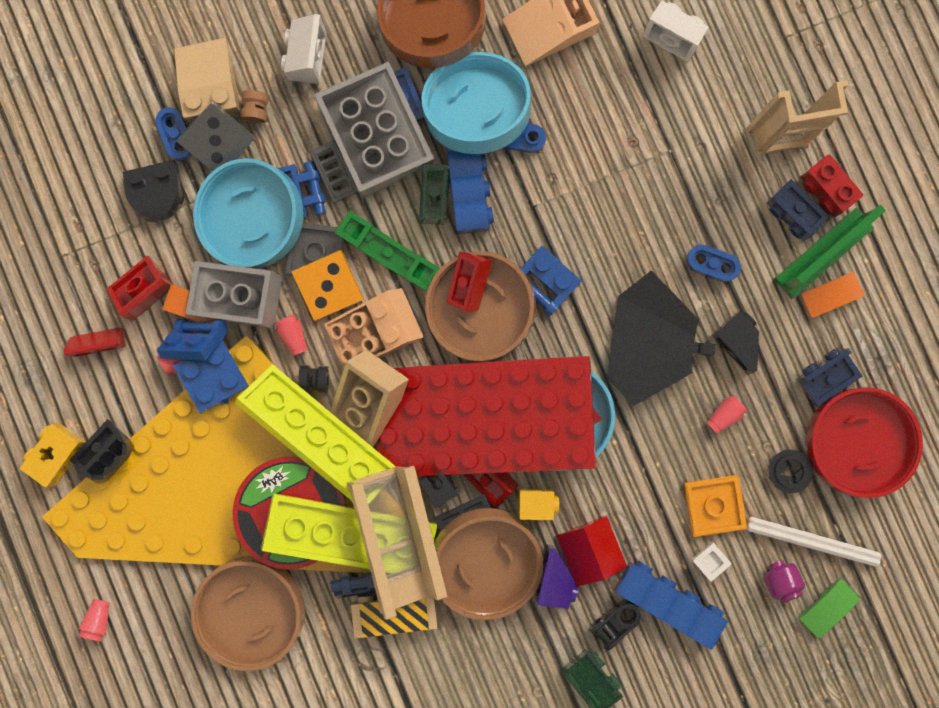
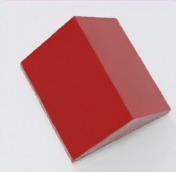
M147 255L106 290L119 315L134 321L166 295L172 283Z
M607 515L556 535L576 586L605 580L627 567Z

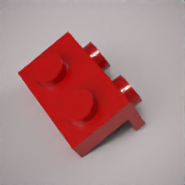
M830 154L826 155L800 176L805 190L810 194H814L820 201V207L828 215H832L833 218L846 211L863 197L860 189Z

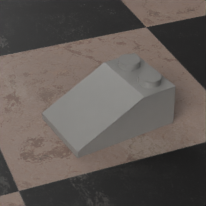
M195 261L186 315L274 329L282 276L270 270Z

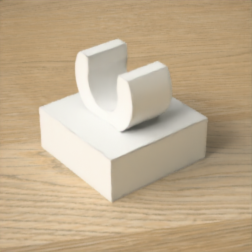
M713 542L709 543L691 559L710 582L732 564Z

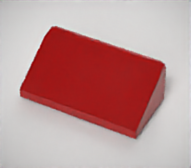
M459 252L446 303L467 313L477 311L480 307L492 261L470 253Z
M119 327L73 336L69 338L64 348V355L79 357L124 348L126 344L123 329Z
M507 472L463 474L482 495H485L486 499L495 509L519 486Z

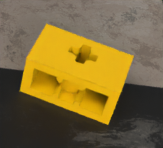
M51 424L41 431L38 437L40 441L35 448L32 447L25 453L22 459L24 463L19 468L45 488L55 487L72 464L70 459L86 443V441L62 424ZM49 449H53V450H52V455L54 456L53 459H49V458L51 457V453L48 452Z
M518 489V517L520 520H554V514H559V497L554 495V491L551 489Z

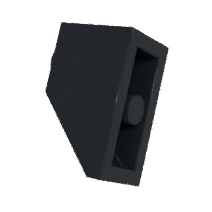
M739 311L711 335L740 368L749 375L756 372L758 367L759 331L755 327L757 325L755 320L748 313L743 314Z

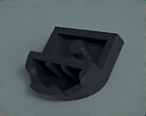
M175 160L123 171L125 196L136 215L144 217L149 222H159L174 215L173 211L179 203L183 204L184 192L181 188L179 168Z
M107 419L75 453L70 461L80 470L79 473L95 483H104L126 462L132 453L133 445L131 440L113 422Z

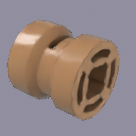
M256 90L243 91L241 100L244 105L240 110V120L255 124L266 123L267 113L265 112V106L269 102V95Z

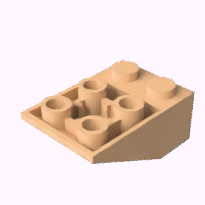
M530 0L502 19L525 67L596 34L600 24L589 0Z
M402 288L385 291L324 324L343 369L346 361L364 350H368L376 357L381 358L424 338Z

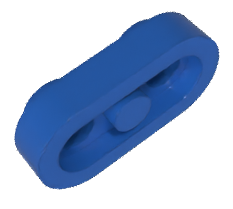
M171 107L160 110L155 121L166 152L178 161L188 159L192 154L185 148L181 152L177 151L179 143L176 141L187 129L183 116L178 110ZM174 119L176 121L175 125L168 127V122Z
M528 123L521 135L502 149L527 153L539 152L546 142L545 131L538 125ZM536 134L538 139L530 141L528 135Z
M697 245L687 254V265L692 271L721 282L732 281L741 271L740 262L735 256L707 245ZM697 255H701L704 258L703 264L696 262L695 258ZM722 264L729 267L728 273L721 271Z

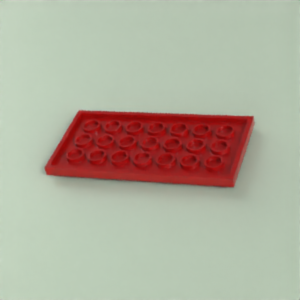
M590 356L394 368L409 380L402 400L378 438L376 446L377 451L396 467L414 466L417 476L438 475V473L456 475L597 468Z

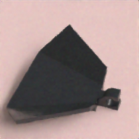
M652 270L618 296L613 324L607 377L632 406L692 374L693 354L705 356L715 354L716 344L694 342L699 319Z

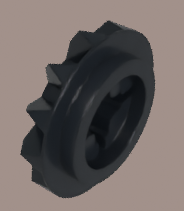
M782 450L773 456L768 466L769 479L775 488L785 493H797L804 490L811 482L813 476L810 460L805 454L797 450ZM787 463H789L790 467H800V469L793 473V480L790 476L780 475V473L787 469Z

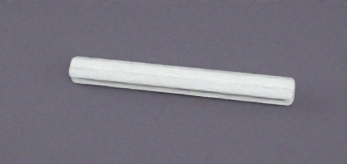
M750 517L747 522V530L753 533L875 567L880 564L881 553L755 517Z

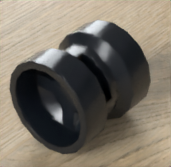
M301 365L299 369V387L305 392L317 390L319 393H328L329 366L311 368L308 365Z

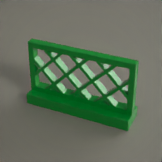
M881 205L865 214H862L857 208L853 209L777 275L774 280L791 299L795 298L874 228L871 224L886 210Z

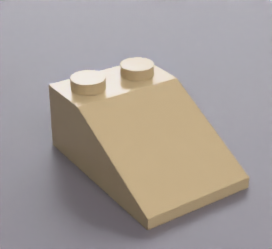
M227 38L174 48L178 94L183 118L190 125L212 100L231 117L240 116L241 104Z
M364 350L346 361L330 412L370 446L374 447L402 400L409 379L368 350Z

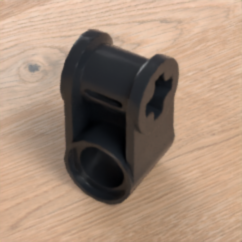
M622 600L607 613L595 620L588 630L591 633H595L604 643V649L609 651L638 626L641 620V613L636 604L629 600ZM631 608L635 614L632 619L623 620L620 618L622 610Z

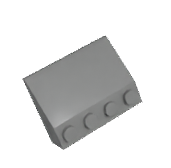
M389 62L314 94L319 109L361 199L387 188L434 160Z

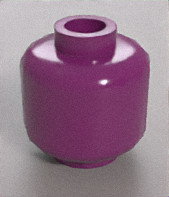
M780 560L768 566L770 571L763 578L773 599L786 603L802 596L801 591L805 588V583L795 564H785L783 560Z

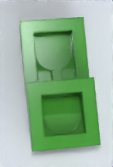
M840 577L820 593V598L799 615V619L819 639L858 603L860 596Z

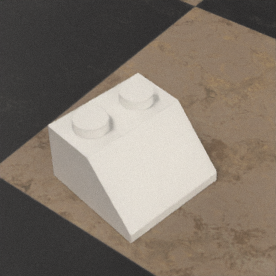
M661 1L649 19L642 37L689 62L708 26L699 17L683 13L676 4Z
M318 14L291 20L290 29H286L285 45H288L287 55L282 56L281 70L284 71L289 81L320 84L327 32L321 16Z

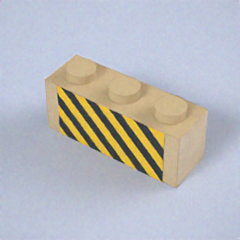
M372 594L358 596L357 601H353L351 604L354 639L438 628L436 600L429 597L395 609L397 616L387 620L384 619L383 614L379 611L378 598L374 599Z

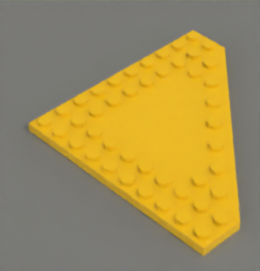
M248 335L229 350L249 386L273 364ZM185 389L130 438L133 445L132 453L109 480L99 484L86 477L43 515L42 518L77 558L222 565L235 558L251 556L239 541L233 523V504L241 483L255 468L267 461L281 457L298 456L235 404L237 397L245 390L232 396L230 402L224 405L220 403L200 414ZM384 488L368 505L370 511L404 517L402 508ZM344 495L346 507L354 508L353 502ZM317 561L309 566L296 569L353 573L371 572L370 569Z

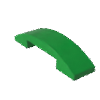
M350 210L335 232L336 235L373 260L426 292L433 277L440 269L424 257L415 254L379 231L372 224Z

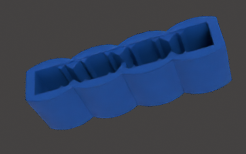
M447 148L457 234L489 231V224L494 223L492 207L487 208L486 197H491L489 181H483L482 171L487 170L486 155L466 154Z
M638 561L637 565L630 562L614 591L712 650L728 623L722 617L725 612L712 604H709L707 608L698 603L700 597L687 589L684 594L675 589L677 583L664 575L660 579L651 574L653 569L646 564Z

